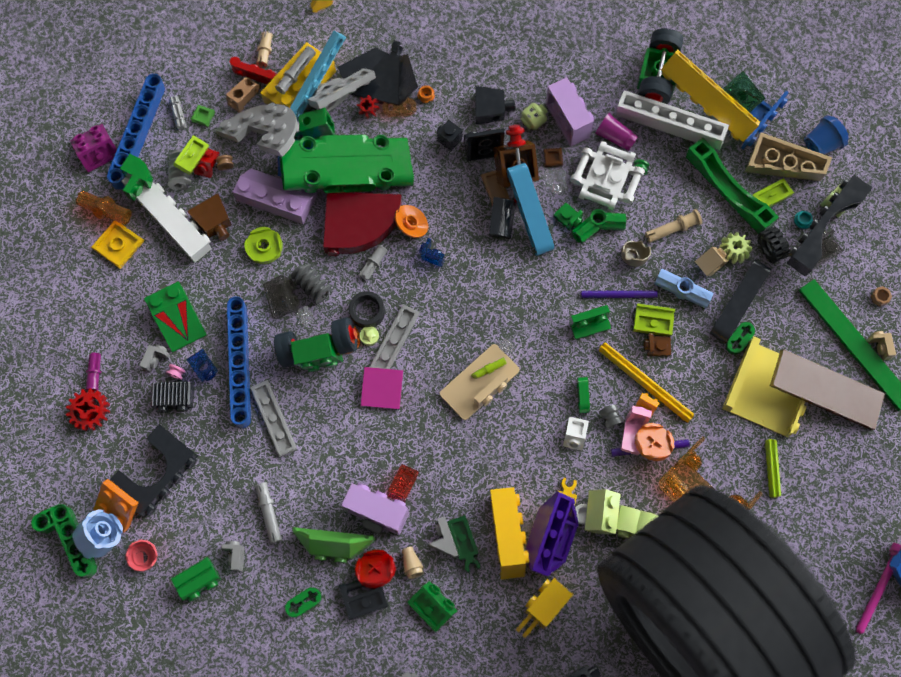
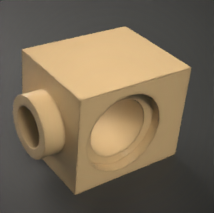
M711 247L695 262L706 276H711L723 267L728 260L725 258L727 254L720 247L718 249L717 247Z

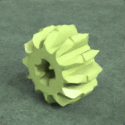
M736 232L735 235L729 233L727 237H723L721 240L722 244L719 247L727 254L726 259L728 261L732 259V264H736L737 261L741 264L744 262V259H748L752 251V247L749 246L751 240H745L746 234L740 237L739 232Z

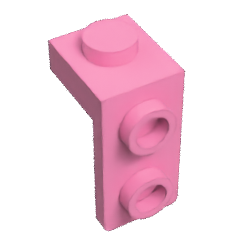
M632 406L625 419L621 443L622 451L635 455L640 454L635 446V435L643 425L648 423L652 411L646 410L643 407Z

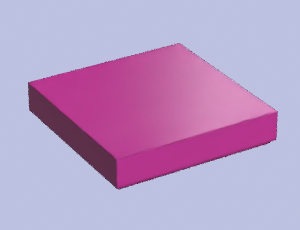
M364 367L361 406L400 409L403 370Z

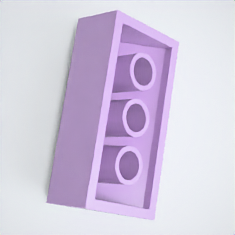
M249 169L242 174L233 190L237 201L303 225L318 192L308 193L304 189L284 191L282 179L254 169Z

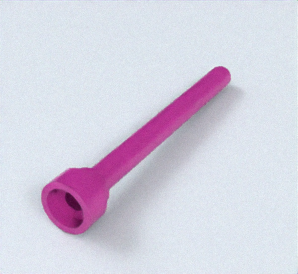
M892 543L889 549L891 557L856 627V631L859 634L864 633L893 572L889 564L892 557L901 550V545L898 543Z

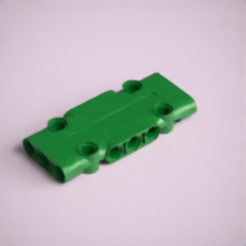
M325 135L315 140L312 137L306 136L301 140H295L283 157L279 156L284 191L304 189L308 193H315L318 189H323L326 193L368 192L376 189V187L385 191L390 189L391 186L407 187L414 184L407 138H387L385 135H377L375 138H369L367 135Z

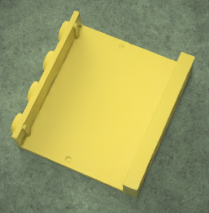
M753 336L748 343L722 409L785 437H789L793 433H797L800 423H798L799 417L804 415L807 406L804 405L805 401L770 387L779 353L759 345L761 339Z

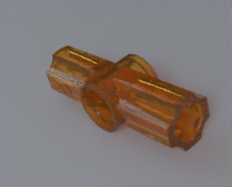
M83 190L78 193L76 205L92 211L96 218L104 219L107 217L124 225L129 223L132 211L117 205L111 197L104 196L100 198Z

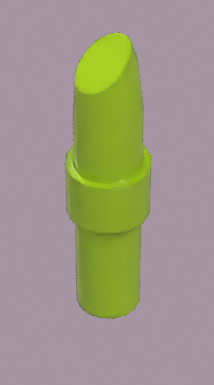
M503 357L493 363H489L471 376L477 379L490 374L494 370L506 365V360Z

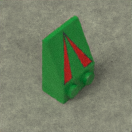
M179 281L144 298L172 352L207 335Z

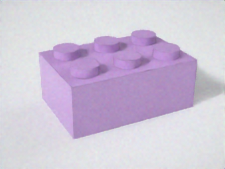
M564 78L548 86L545 104L569 145L573 146L590 138L594 118L592 113L586 110L582 97L579 98L576 93L575 85L570 83L568 78Z
M361 483L357 485L351 484L341 505L345 512L363 520L364 518L397 535H400L409 515L408 508L405 506L406 503L395 499L393 502L387 498L386 494L380 491L373 493L369 490L368 486Z

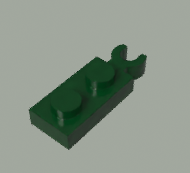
M466 515L447 521L459 561L466 560V572L470 573L469 565L471 563H474L477 570H479L480 563L474 559V556L478 555L479 552Z

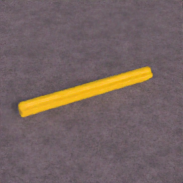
M603 343L600 346V353L685 422H690L694 417V413L610 345Z

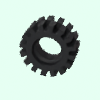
M775 226L760 232L757 236L759 248L763 251L762 253L765 255V258L772 264L787 258L790 252L789 244L786 243V237L784 238V234Z

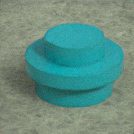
M800 211L794 216V223L800 229H807L813 222L812 214L808 211Z

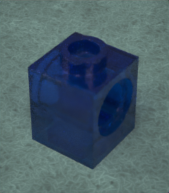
M204 349L186 359L202 382L212 380L216 376L215 373L218 372ZM208 364L205 370H200L201 365Z

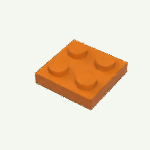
M107 479L101 485L94 510H103L104 513L115 515L122 525V532L124 533L130 527L138 502Z

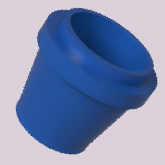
M826 115L820 119V123L804 138V142L809 150L825 155L847 146L849 135L844 125L836 117Z

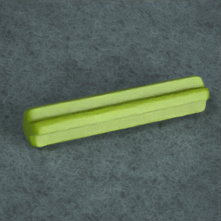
M768 439L765 441L769 496L771 498H778L781 496L777 441L775 439Z

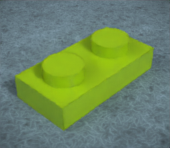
M193 135L175 160L173 166L190 175L207 151L209 144Z
M783 178L754 193L752 196L772 207L791 197L794 192Z

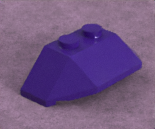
M555 492L538 509L526 544L530 570L549 576L566 562L578 527L574 498L560 492Z

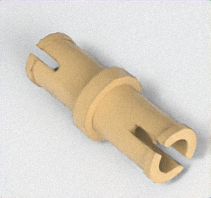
M262 32L260 45L257 48L258 57L256 65L263 68V63L264 68L267 67L268 57L272 51L270 46L273 35L270 32H266V36L265 32Z

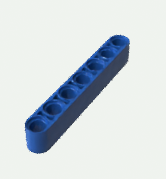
M153 73L146 77L107 173L108 181L116 190L124 189L125 185L122 180L126 177L120 170L122 163H124L129 154L139 157L164 94L165 85L158 74Z
M235 296L227 302L230 417L236 427L243 429L251 423L247 306L243 299ZM236 305H242L239 310H233ZM236 323H242L240 328H234ZM237 341H243L241 346H234ZM238 359H244L241 365H235V362ZM239 377H244V381L241 384H236V380ZM239 396H245L243 402L236 403V399ZM239 415H245L244 421L237 422Z

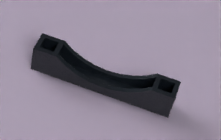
M853 175L849 180L847 178L844 179L839 186L840 192H835L829 199L831 204L829 206L825 205L820 211V219H815L808 227L811 231L808 234L805 232L798 241L801 243L799 247L795 246L788 254L790 259L787 261V264L803 276L809 274L822 257V236L829 220L841 212L855 209L873 188L856 175Z

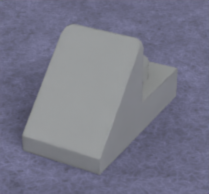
M445 516L438 518V525H435L438 536H443V539L429 543V546L446 555L457 558L458 553Z

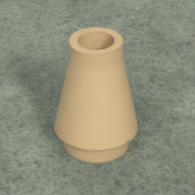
M413 547L404 548L402 554L405 575H407L408 579L423 575L424 567L414 552Z

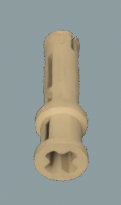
M694 209L692 213L678 216L675 221L645 232V236L649 238L648 242L652 243L677 231H687L689 227L699 226L702 224V218L698 210Z

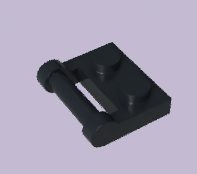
M358 580L348 584H339L349 620L389 607L383 587H378L349 598L348 592L365 586L361 585Z

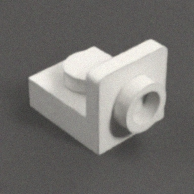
M569 417L563 446L574 450H582L589 421Z

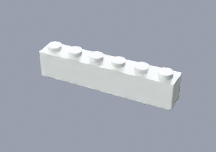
M625 90L617 107L618 117L693 142H697L703 137L717 150L721 149L729 127L728 124Z
M124 178L122 180L123 184L126 186L130 179ZM152 183L150 189L144 186L141 195L137 196L136 199L194 263L212 249L209 245L210 239L204 233L201 235L198 232L199 227L193 221L189 222L186 219L188 216L182 208L177 209L175 207L176 202L170 195L166 197L163 194L165 191L159 183L156 185Z

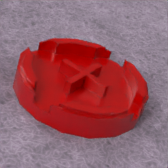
M375 549L367 551L361 559L357 560L354 568L355 575L360 584L367 588L382 587L394 577L396 570L394 559L384 550Z

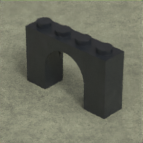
M160 424L157 425L146 440L160 450L166 458L167 468L162 479L151 486H140L120 470L110 479L111 482L138 502L136 512L144 518L155 512L157 509L156 504L168 497L170 494L169 489L174 484L180 483L184 477L182 474L187 468L191 469L196 464V458L198 457V455Z

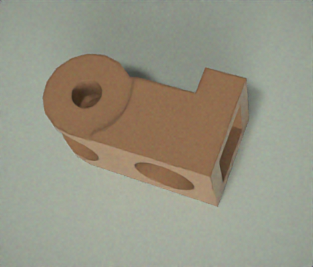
M245 77L226 94L227 104L240 113L251 98L259 92L260 85L249 77Z

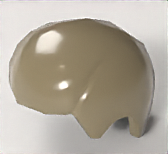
M627 241L621 248L623 261L632 267L644 265L651 256L650 246L645 247L643 241Z

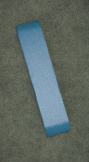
M526 163L508 168L507 175L531 246L536 250L535 255L538 256L554 250V243Z

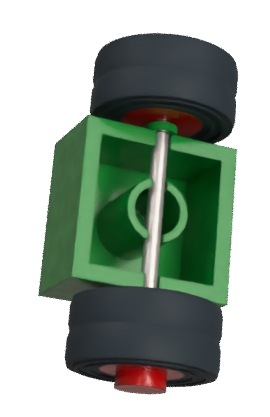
M660 28L652 33L637 85V89H639L638 95L664 104L670 102L676 83L672 79L667 80L662 75L663 71L660 69L677 50L680 52L682 50L683 36L678 31L670 28Z
M349 318L332 321V335L326 333L297 340L292 331L275 335L274 349L279 364L283 368L298 366L308 370V372L319 371L320 367L325 366L326 368L337 367L338 363L343 362L342 354L357 350V332L352 321Z

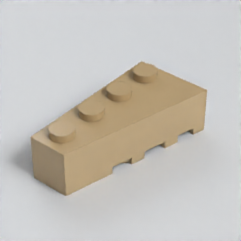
M760 133L745 172L821 181L827 173L832 157Z

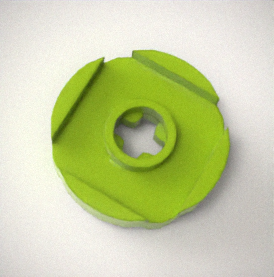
M256 228L250 233L248 239L246 238L245 251L254 263L269 264L281 256L283 250L282 239L271 228ZM262 242L269 244L266 249L259 248Z

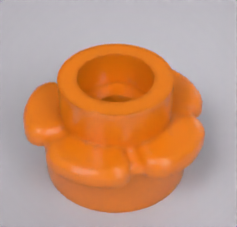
M422 86L417 93V97L423 103L433 101L435 98L434 90L430 86Z

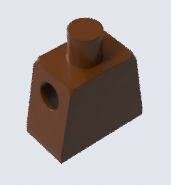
M218 193L187 211L191 219L209 238L216 234L219 240L223 241L230 236L226 228L232 224Z

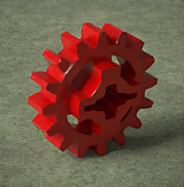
M89 388L88 393L81 389L80 395L75 392L74 396L76 398H69L71 405L66 406V409L70 410V412L66 413V416L71 418L69 423L75 424L74 427L77 429L82 427L84 431H87L88 427L94 431L95 425L102 427L101 421L108 420L105 414H110V411L106 409L110 406V403L105 402L107 397L101 395L102 393L98 390L94 393L92 388ZM95 399L98 400L100 406L95 405ZM76 413L80 414L81 421L78 419Z

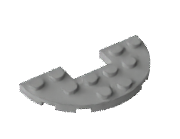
M270 103L250 108L229 120L222 121L215 132L220 137L238 143L250 131L263 134V137L257 143L259 149L283 157L295 142L293 137L295 133L299 132V123L296 115L289 107Z

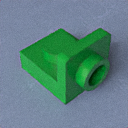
M565 203L553 217L570 231L573 227L576 228L583 222L584 212L581 210L577 212L568 203Z

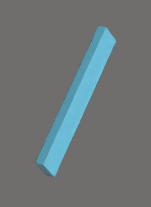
M332 32L290 107L296 115L297 121H299V115L303 114L309 104L307 99L314 95L346 39L339 32Z

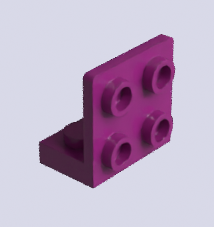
M103 124L95 125L89 131L77 134L70 140L78 158L88 173L113 160L117 151Z

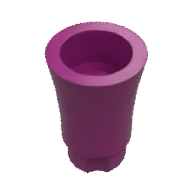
M610 113L606 115L595 133L628 151L638 139V136L632 133V130L625 127Z

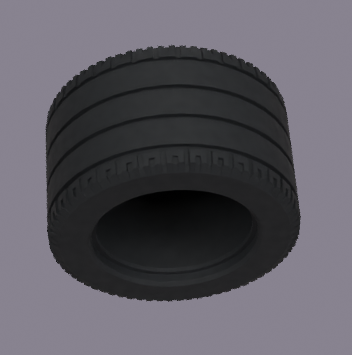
M699 485L690 489L635 533V535L615 549L610 556L608 555L597 566L600 585L610 606L634 642L662 677H844L855 666L857 660L856 649L849 630L834 602L810 569L787 543L756 514L740 502L715 488Z

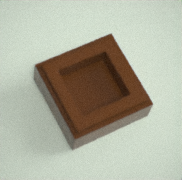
M562 148L543 149L545 167L563 166Z

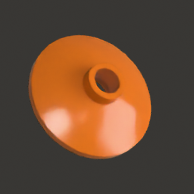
M402 205L398 214L396 211L395 222L405 235L412 238H420L427 233L428 221L418 208L412 205Z

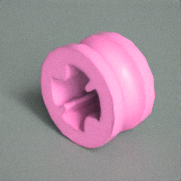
M169 364L168 367L170 369L166 371V374L182 380L183 377L181 375L185 373V370L176 365Z

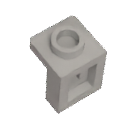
M149 345L139 366L144 371L151 373L152 369H155L158 365V355L169 359L170 354L161 345H156L155 347Z
M227 541V544H221V549L232 551L228 559L231 570L243 572L245 547L239 545L240 542Z

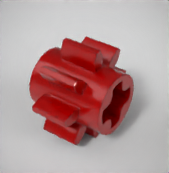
M370 95L364 99L360 97L361 102L356 105L358 108H361L358 113L360 115L365 113L367 119H369V115L376 117V110H380L379 106L375 105L378 100L376 98L371 100Z

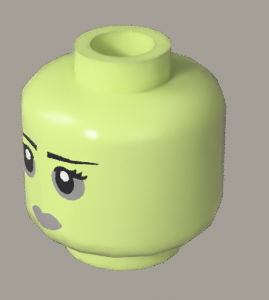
M531 103L521 112L522 118L520 120L528 130H537L547 121L546 113L548 111L542 104L538 106L536 103Z

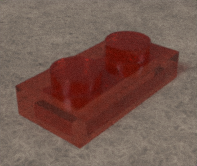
M401 464L387 491V497L394 500L398 499L405 503L419 475V471Z

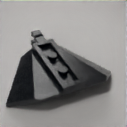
M393 41L390 54L375 47L337 67L343 79L363 68L374 71L376 78L371 80L369 84L358 87L355 92L350 93L351 95L367 98L370 95L371 100L376 98L379 104L384 105V103L399 106L418 88L408 54L400 56L403 51L400 41Z

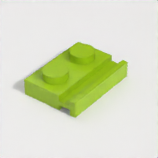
M637 303L633 332L672 336L675 309Z

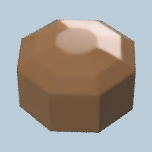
M882 286L876 288L870 297L872 302L880 307L887 305L892 295L889 289Z

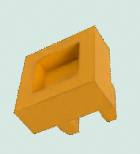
M642 393L635 406L652 411V417L659 402H657L658 399L650 398L648 393Z

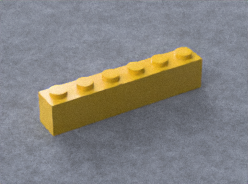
M679 50L660 69L663 71L662 75L667 80L672 79L681 92H686L690 95L689 98L693 103H699L708 116L711 117L713 115L717 121L728 124L731 136L737 141L740 139L744 142L759 126L760 121Z

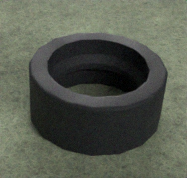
M359 292L349 302L348 310L351 320L360 328L376 327L384 319L385 307L383 300L374 292ZM371 300L378 306L376 317L371 320H362L357 316L356 307L361 301Z

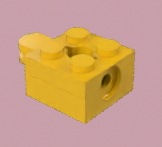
M555 578L551 582L547 579L538 590L541 594L538 597L533 595L525 605L528 608L525 611L528 616L517 627L516 631L519 633L531 618L534 622L523 633L522 636L524 638L529 635L537 624L543 629L546 628L573 596Z

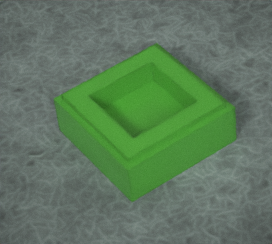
M198 105L191 121L208 127L215 114V110Z

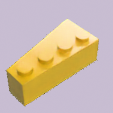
M514 487L490 490L496 543H498L497 552L498 562L500 563V578L502 580L525 577L526 563H529L528 551H524L523 544H526L525 531L521 532L520 525H523L522 512L518 513L517 506H520L519 494H515Z

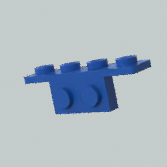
M788 91L784 92L773 107L761 99L749 111L760 123L741 146L742 150L747 146L751 147L757 139L755 137L757 133H763L768 126L766 122L768 120L772 121L778 114L776 110L778 108L782 109L788 101L786 99L789 94Z

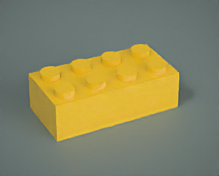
M306 42L260 92L263 102L265 104H281L290 108L321 52ZM310 46L315 50V56L299 74L298 80L288 88L285 94H281L276 90L275 86L283 78L284 72L289 70L305 48ZM334 61L331 63L321 83H326L336 72Z

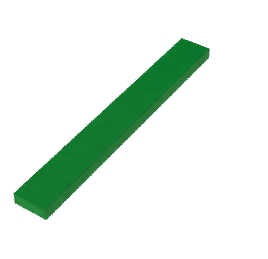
M815 279L799 289L800 294L878 388L885 393V396L893 406L900 411V380Z

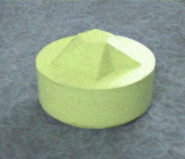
M372 326L364 327L360 332L361 342L366 346L375 345L379 340L377 329Z

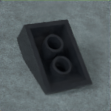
M488 129L483 132L464 134L463 142L467 162L494 158L493 147L504 145L505 129Z

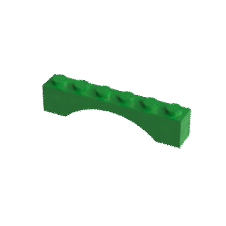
M703 137L688 149L686 158L758 234L775 225L779 216L766 203L747 192L731 176L715 149Z

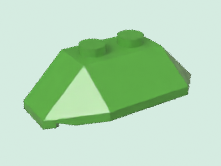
M293 527L292 530L309 554L315 556L314 560L319 561L335 558L334 562L346 563L347 560L354 559L374 543L375 540L374 536L297 527Z

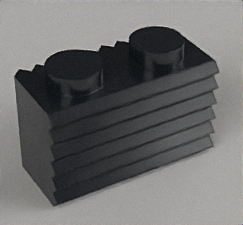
M160 382L151 384V407L156 412L165 413L168 412V409L186 412L188 408H193L194 385L191 382Z

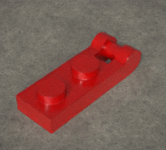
M238 57L230 59L232 70L237 75L249 77L252 80L267 85L277 75L270 69L265 70L255 64L241 62Z

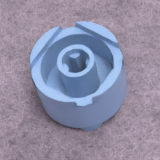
M96 510L89 513L76 527L72 537L76 547L85 558H99L106 555L119 543L122 525L119 519L112 513L107 514L103 510Z

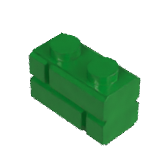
M209 557L204 558L171 578L181 599L184 601L189 600V602L198 599L201 596L200 592L205 589L210 591L219 585L218 582L222 580Z

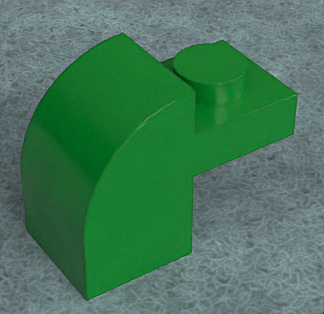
M129 154L120 170L126 178L130 179L123 192L127 198L135 201L137 196L141 195L144 186L149 189L152 187L153 177L143 160Z

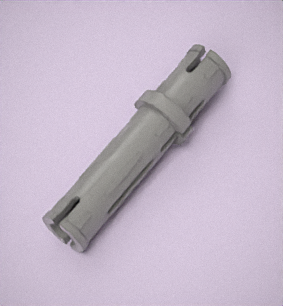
M307 46L291 68L284 72L283 78L275 86L278 92L285 94L288 88L298 80L299 74L316 54L313 48Z
M263 482L260 485H255L259 499L258 507L262 510L269 542L273 544L276 541H282L273 508L274 500L270 497L267 482Z

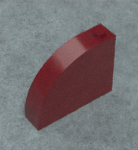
M327 193L324 252L329 256L336 257L339 254L363 252L381 243L396 226L395 213L397 211L398 214L400 206H402V195Z

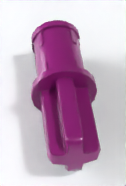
M91 353L89 355L88 370H86L87 383L85 390L87 391L89 388H92L94 391L99 390V375L102 374L100 371V353Z

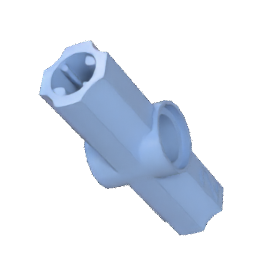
M661 269L654 283L674 293L677 298L686 299L705 309L714 294L695 285L691 279L681 278L664 269ZM680 286H685L688 291H682Z

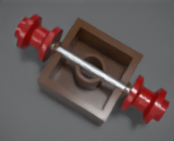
M520 125L509 126V129L505 131L506 135H510V141L507 142V145L493 147L497 183L504 188L510 187L507 169L522 163H526L532 181H539L535 144L521 139L524 128H520Z

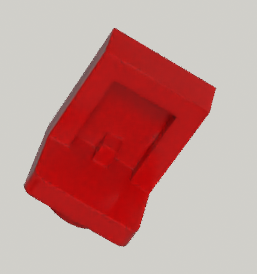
M208 148L194 168V174L211 178L213 175L212 167L216 163L219 152Z

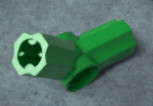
M596 209L592 211L586 220L573 229L571 234L578 243L583 244L600 230L625 231L626 214L605 213L603 210ZM593 219H600L601 222L597 223Z

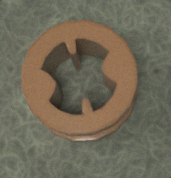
M218 156L216 158L217 168L219 170L232 169L234 167L232 156Z

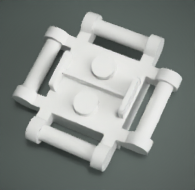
M601 141L597 153L589 148H583L581 152L582 157L570 181L582 187L578 198L583 200L585 198L602 204L613 211L618 200L627 204L633 203V195L645 170L641 167L632 166L636 153L622 151ZM620 158L627 160V163H623V160ZM588 159L593 160L587 178H582L581 176ZM628 174H631L633 178L627 193H621Z

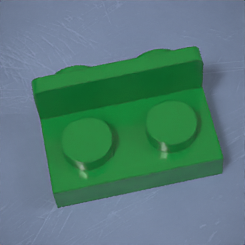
M608 305L571 316L569 324L576 340L611 329L608 320L610 313Z
M429 581L407 603L436 633L457 612V609L450 599L445 598L440 593L439 587Z

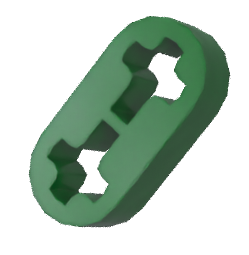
M749 322L741 323L727 341L726 350L732 355L741 353L755 334L754 326ZM747 327L750 334L747 333L744 337L740 336L743 329ZM738 339L740 343L738 344V348H735L734 350L731 348V343H735Z
M577 377L579 413H589L588 377Z
M315 587L307 588L286 603L285 611L293 618L300 617L321 602L322 594ZM309 592H317L318 595L315 602L310 600L305 603L304 600L309 598ZM301 602L303 603V605L298 608L299 612L297 614L295 612H290V609L292 608V603L296 605Z

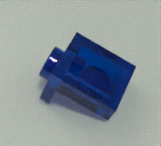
M427 238L426 243L423 242L419 250L421 260L443 267L445 254L438 249L431 250L432 241L430 238Z

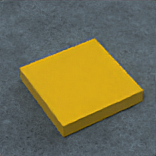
M114 220L91 248L121 269L142 245L144 240L120 222Z

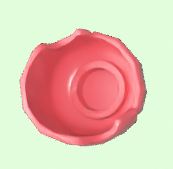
M147 540L133 542L129 545L126 552L127 564L134 571L144 572L152 568L157 560L156 548ZM143 552H145L148 556L146 562H144Z

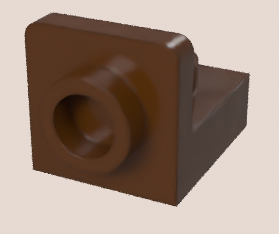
M649 333L647 339H644V351H647V356H671V336H653V333Z

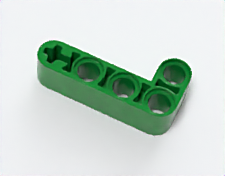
M57 504L33 517L31 525L34 530L44 534L54 530L57 531L76 575L83 578H90L95 575L97 565L94 558H85L81 552L75 555L76 545L72 535L70 537L67 536L69 528L73 527L75 531L79 525L74 511L70 507ZM62 510H65L66 515L62 519H60V512ZM47 519V525L41 528V522ZM84 564L88 565L86 572L82 571L85 568Z

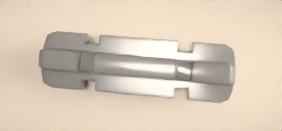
M178 96L170 97L169 102L175 119V125L178 130L186 128V122Z

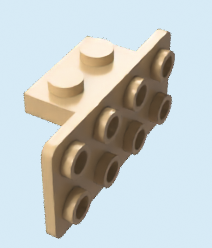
M493 344L442 389L440 396L463 420H467L483 405H488L497 392L501 393L507 387V383L519 373L520 369L498 345ZM503 357L506 360V365L494 370L490 374L477 379L471 376L489 363H493Z

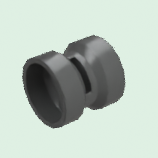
M617 404L610 405L599 411L601 418L607 420L604 424L606 430L612 429L614 425L618 427L624 423L623 417L618 416L619 408Z

